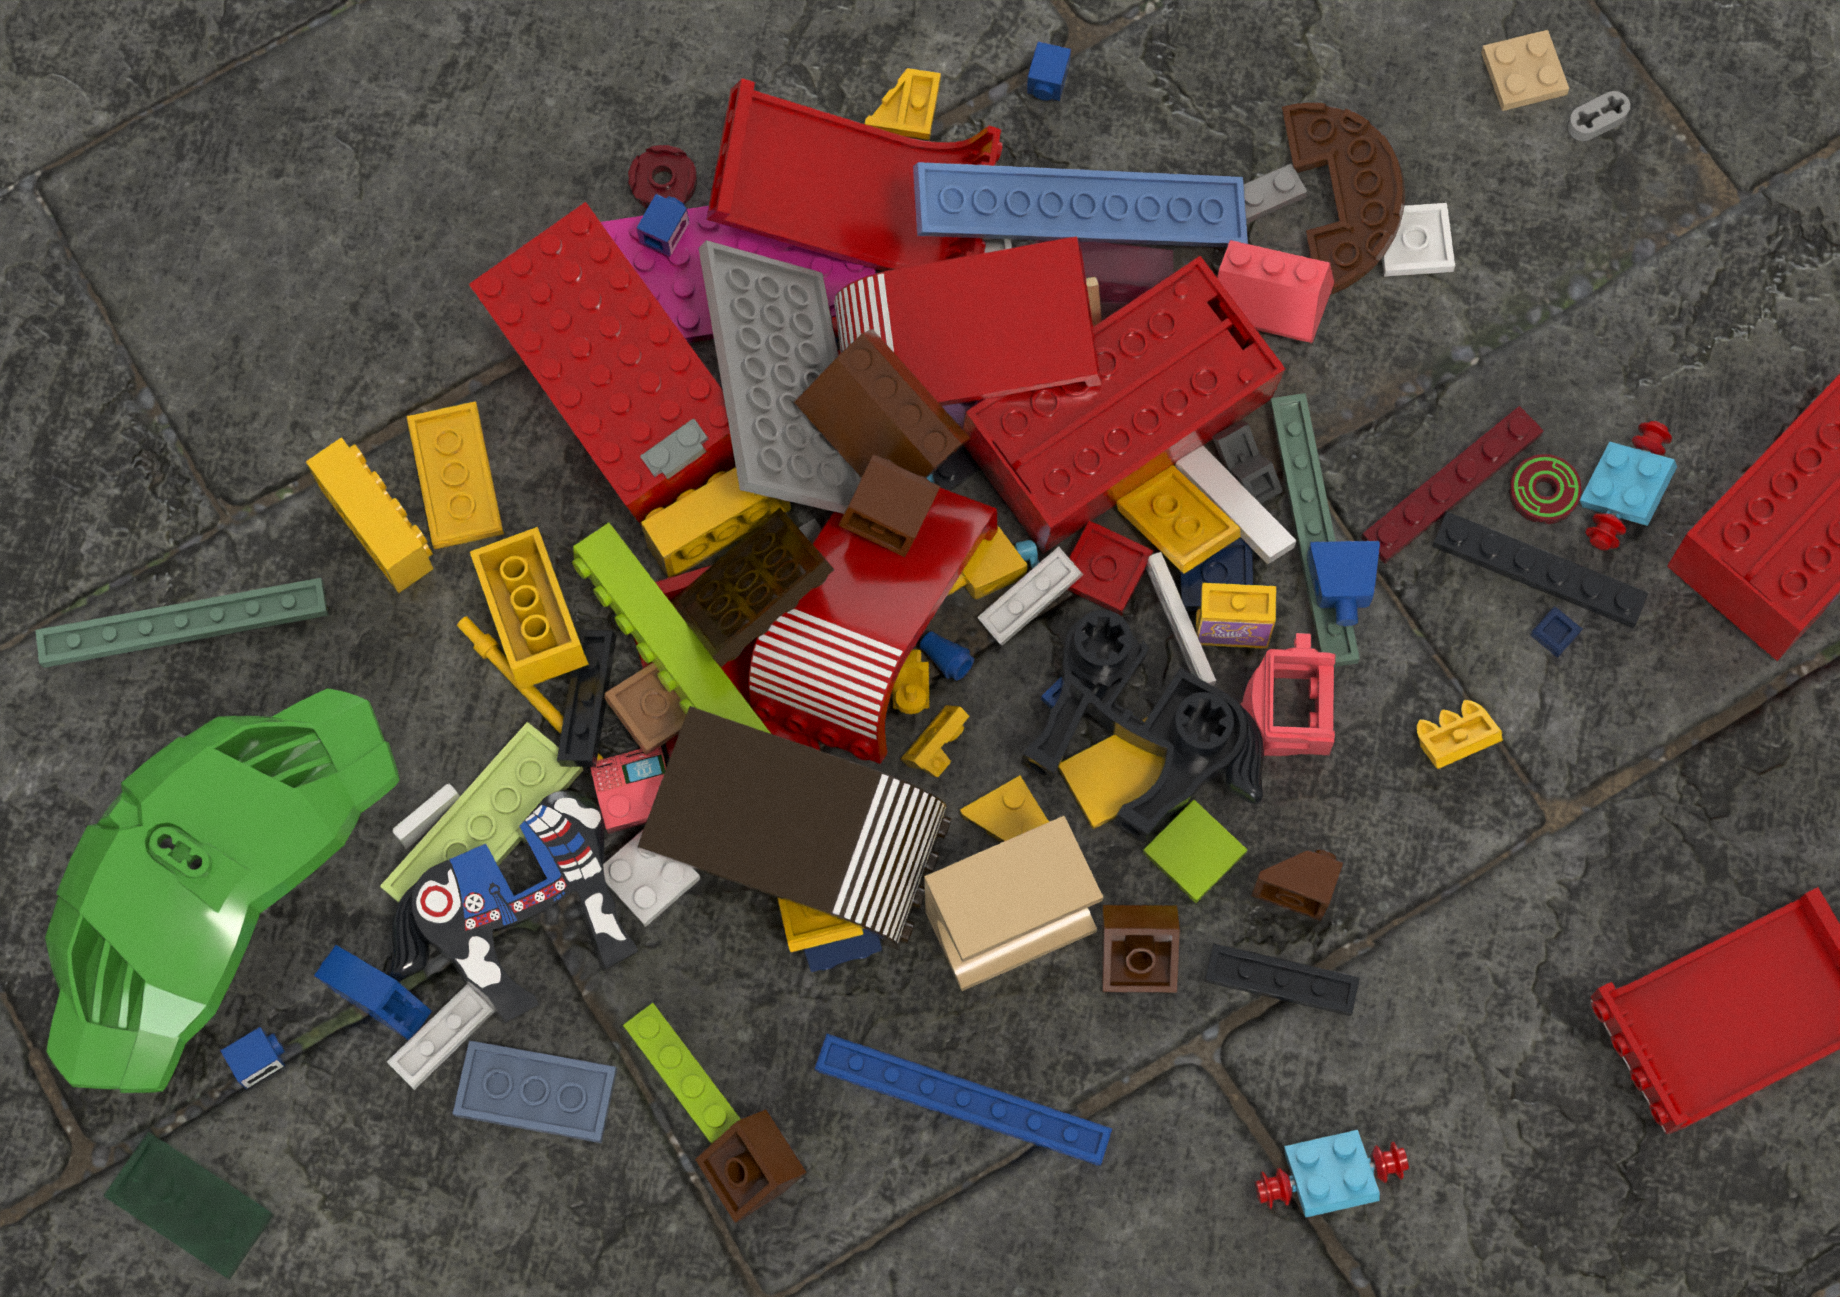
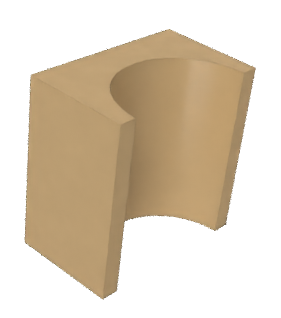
M1065 816L924 876L925 912L961 991L1097 932V927L1088 907L1103 901V895Z

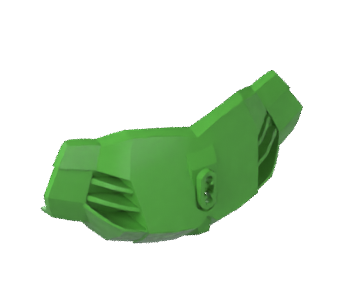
M327 688L299 701L272 717L218 716L186 737H178L149 758L121 782L122 792L107 808L98 823L87 825L70 858L56 892L58 899L45 936L51 968L60 990L46 1052L53 1066L56 1067L72 1087L119 1089L120 1093L162 1092L166 1088L176 1069L185 1044L216 1014L247 949L260 913L290 892L343 847L361 813L380 800L400 781L390 744L384 740L370 701L347 692ZM166 838H172L175 848L173 850L170 848H160L162 841ZM202 859L200 868L196 870L190 869L191 863L194 860Z

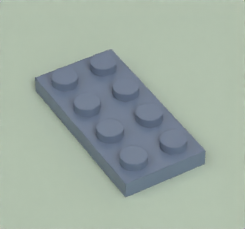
M469 1040L453 1115L460 1118L602 1143L617 1068Z

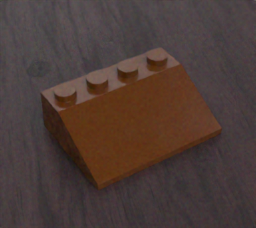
M873 329L862 333L794 402L861 478L873 454L882 459L890 460L897 466L915 475L927 478L970 439Z

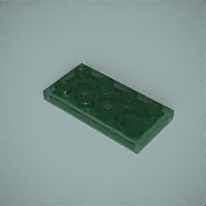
M149 1132L104 1194L105 1198L229 1280L274 1216L273 1213Z

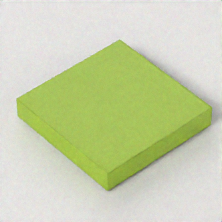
M1195 800L1143 850V854L1195 903L1247 853V849Z

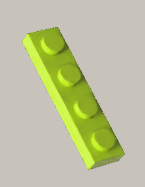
M654 1003L623 1025L711 1144L735 1122L741 1120Z

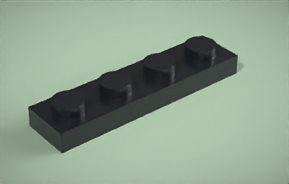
M578 630V637L589 665L571 671L557 761L561 767H596L606 707L604 695L609 688L616 635L613 630Z
M1214 943L1205 978L1206 983L1347 1016L1353 1014L1360 977Z

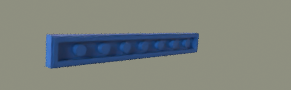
M826 1034L815 1066L816 1072L1097 1166H1101L1112 1132V1128L830 1034Z

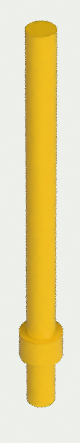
M468 616L462 618L458 622L457 627L473 642V649L483 659L488 658L561 734L564 716L534 685L520 690L507 657L498 649L499 643L490 634H484ZM598 753L597 761L604 759V758Z

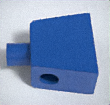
M1379 541L1310 542L1306 555L1317 604L1320 608H1335L1336 624L1339 626L1356 625L1358 623L1357 608H1366L1371 604L1375 590L1380 548Z

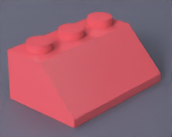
M1230 240L1218 272V280L1256 330L1313 343L1334 285L1329 262Z

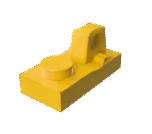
M946 705L901 757V760L909 768L922 769L932 777L938 778L951 763L941 747L944 743L955 740L963 732V724L970 716L960 706Z

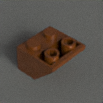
M873 454L839 526L905 557L940 486L930 482L923 476L915 475L897 466L890 460L882 459Z

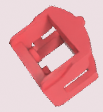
M1296 633L1294 648L1285 650L1269 649L1247 684L1243 701L1240 705L1253 717L1260 730L1264 746V756L1329 755L1333 747L1335 731L1333 730L1334 664L1336 656L1332 653L1318 652L1316 649L1311 648V634ZM1274 678L1309 679V699H1315V712H1309L1308 728L1273 726Z

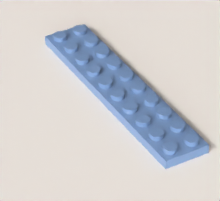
M918 162L913 166L917 236L1044 241L1077 236L1079 242L1228 247L1230 240L1248 244L1243 177Z

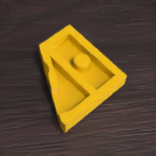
M907 68L898 79L896 87L889 90L883 97L882 104L875 113L865 119V124L905 137L930 140L941 73Z
M1020 775L960 809L959 812L964 820H970L998 841H1007L1049 822Z

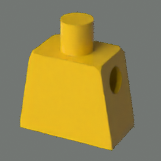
M999 526L998 532L992 541L982 540L947 596L964 586L972 598L979 599L1021 580L1027 574V563Z

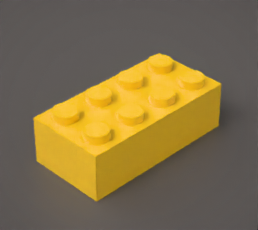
M341 437L307 460L306 463L320 490L395 590L400 593L434 569L429 560L433 553L426 544L428 541L416 525L412 526L407 519V513L398 500L390 497L386 491L387 487L375 471L371 472L366 464L365 457L355 444L349 447Z
M735 467L727 473L725 471L716 473L707 481L706 485L696 491L694 489L685 491L676 499L675 503L665 509L663 507L654 509L645 517L641 524L647 547L666 577L670 578L682 574L747 536L778 508H781L786 513L791 510L790 501L740 490Z
M538 527L470 551L508 663L520 690L589 665Z

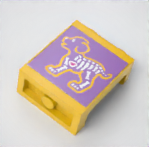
M1202 583L1201 609H1198L1196 612L1195 631L1201 645L1268 648L1276 621V586Z

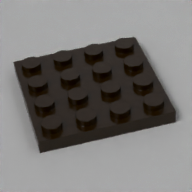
M778 508L671 600V603L711 657L722 667L728 661L736 659L743 651V648L753 639L765 634L770 629L771 624L781 615L793 610L798 605L800 599L810 590L822 585L828 575L835 569L781 508Z

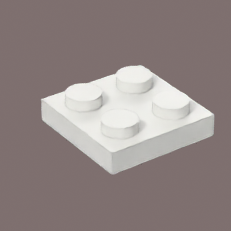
M1447 203L1404 206L1403 217L1396 237L1386 254L1382 257L1384 277L1454 271L1455 261Z
M642 830L604 863V877L609 889L640 923L646 927L698 882L700 875L692 867L657 855L653 857L641 853L637 846L643 832Z

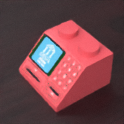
M661 746L647 755L639 749L598 760L596 767H590L608 834L646 824L666 771Z

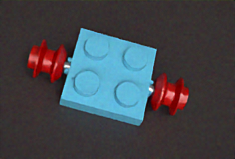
M1649 421V423L1644 422L1639 425L1638 429L1642 436H1634L1632 438V444L1635 448L1613 442L1608 443L1580 498L1583 508L1601 512V514H1595L1592 518L1597 526L1586 529V535L1590 538L1589 542L1594 547L1601 550L1619 547L1620 542L1615 536L1626 533V527L1620 518L1648 526L1677 468L1675 459L1664 457L1666 451L1662 444L1671 443L1672 436L1668 432V428L1660 422Z
M1354 1130L1284 1146L1285 1157L1291 1176L1288 1177L1281 1168H1277L1275 1177L1270 1178L1262 1171L1260 1172L1261 1180L1255 1181V1188L1260 1204L1266 1202L1269 1209H1272L1274 1200L1281 1199L1286 1206L1289 1205L1292 1192L1297 1191L1306 1218L1380 1201V1192L1373 1174L1375 1173V1176L1383 1183L1387 1182L1388 1174L1393 1173L1401 1180L1404 1177L1403 1171L1408 1170L1409 1165L1404 1148H1397L1395 1142H1391L1390 1150L1382 1152L1377 1145L1374 1146L1371 1158H1367L1359 1132Z

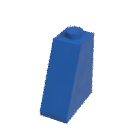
M335 945L328 957L324 959L314 975L333 992L408 1041L418 1032L432 1012L397 980Z

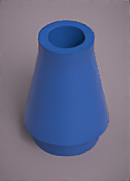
M933 631L926 634L920 643V649L930 657L946 678H953L956 681L962 679L974 663V658L970 655L969 649L947 640Z

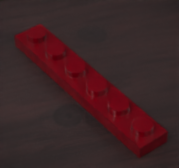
M1518 406L1362 533L1361 539L1363 541H1379L1378 558L1384 564L1387 563L1442 518L1447 511L1449 512L1540 438L1544 430Z

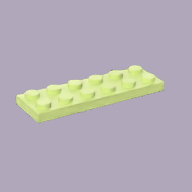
M526 722L380 885L381 889L399 903L405 892L428 869L483 844L488 846L495 862L499 866L522 840L517 832L522 822L543 798L554 792L565 791L580 775L583 768L561 767L557 761L559 747Z

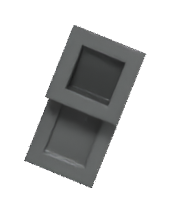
M1241 420L1212 436L1223 466L1260 504L1283 492L1272 462L1259 453L1248 423Z

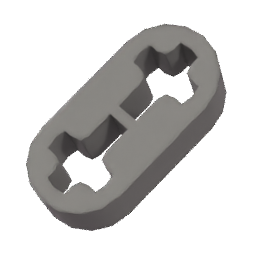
M1611 91L1573 110L1567 124L1569 134L1576 140L1588 141L1619 126L1625 121L1629 113V99L1623 93ZM1610 104L1613 108L1618 106L1620 108L1618 114L1614 110L1605 113L1608 105ZM1581 118L1583 122L1593 120L1589 128H1587L1585 125H1577L1579 119Z

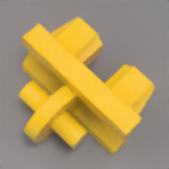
M918 649L910 652L893 687V709H899L905 714H916L923 709L930 708L929 662H921V650Z

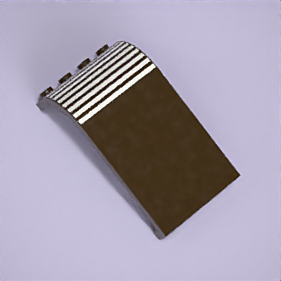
M689 706L637 847L641 853L653 857L657 855L843 920L878 936L883 940L885 946L899 950L901 942L908 944L915 925V922L909 921L913 908L917 907L920 909L925 898V887L922 886L926 872H934L940 854L934 851L938 838H946L952 818L946 816L948 812L947 805L941 799L904 780Z

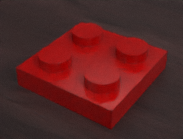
M1089 520L1069 558L1082 572L1083 576L1067 590L1122 616L1147 568L1149 556L1153 555V550Z

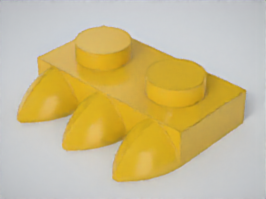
M1464 700L1461 707L1463 718L1454 712L1441 710L1439 715L1440 728L1430 721L1419 720L1417 734L1420 740V747L1437 769L1503 741L1501 729L1480 704Z

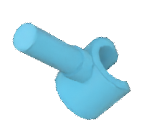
M1026 540L1016 543L1015 549L1024 561H1030L1032 569L1040 563L1037 547L1033 541Z

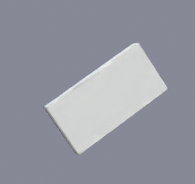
M450 783L446 784L394 827L393 833L405 849L409 848L427 833L458 800L459 794Z

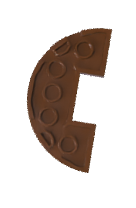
M1307 102L1282 106L1293 167L1296 172L1300 173L1325 165L1329 166L1339 221L1306 230L1311 258L1329 262L1331 265L1334 285L1330 294L1332 295L1346 289L1369 273L1390 248L1399 230L1404 212V176L1397 156L1386 137L1371 125L1369 120L1358 113L1346 108L1342 110L1329 107L1325 103Z

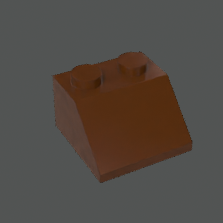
M1307 850L1260 871L1251 896L1321 921L1330 904L1343 862L1337 861V857L1330 852L1324 850L1312 852Z
M1103 905V992L1177 993L1180 937L1177 905Z
M766 1109L735 1122L695 1159L735 1223L784 1193L807 1173Z

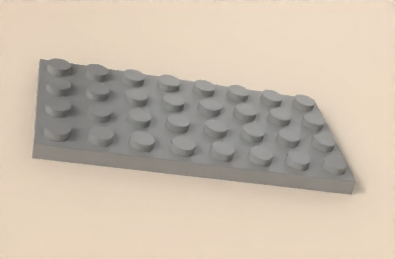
M706 240L699 247V254L740 490L844 514L861 477L794 403L838 357L823 273Z

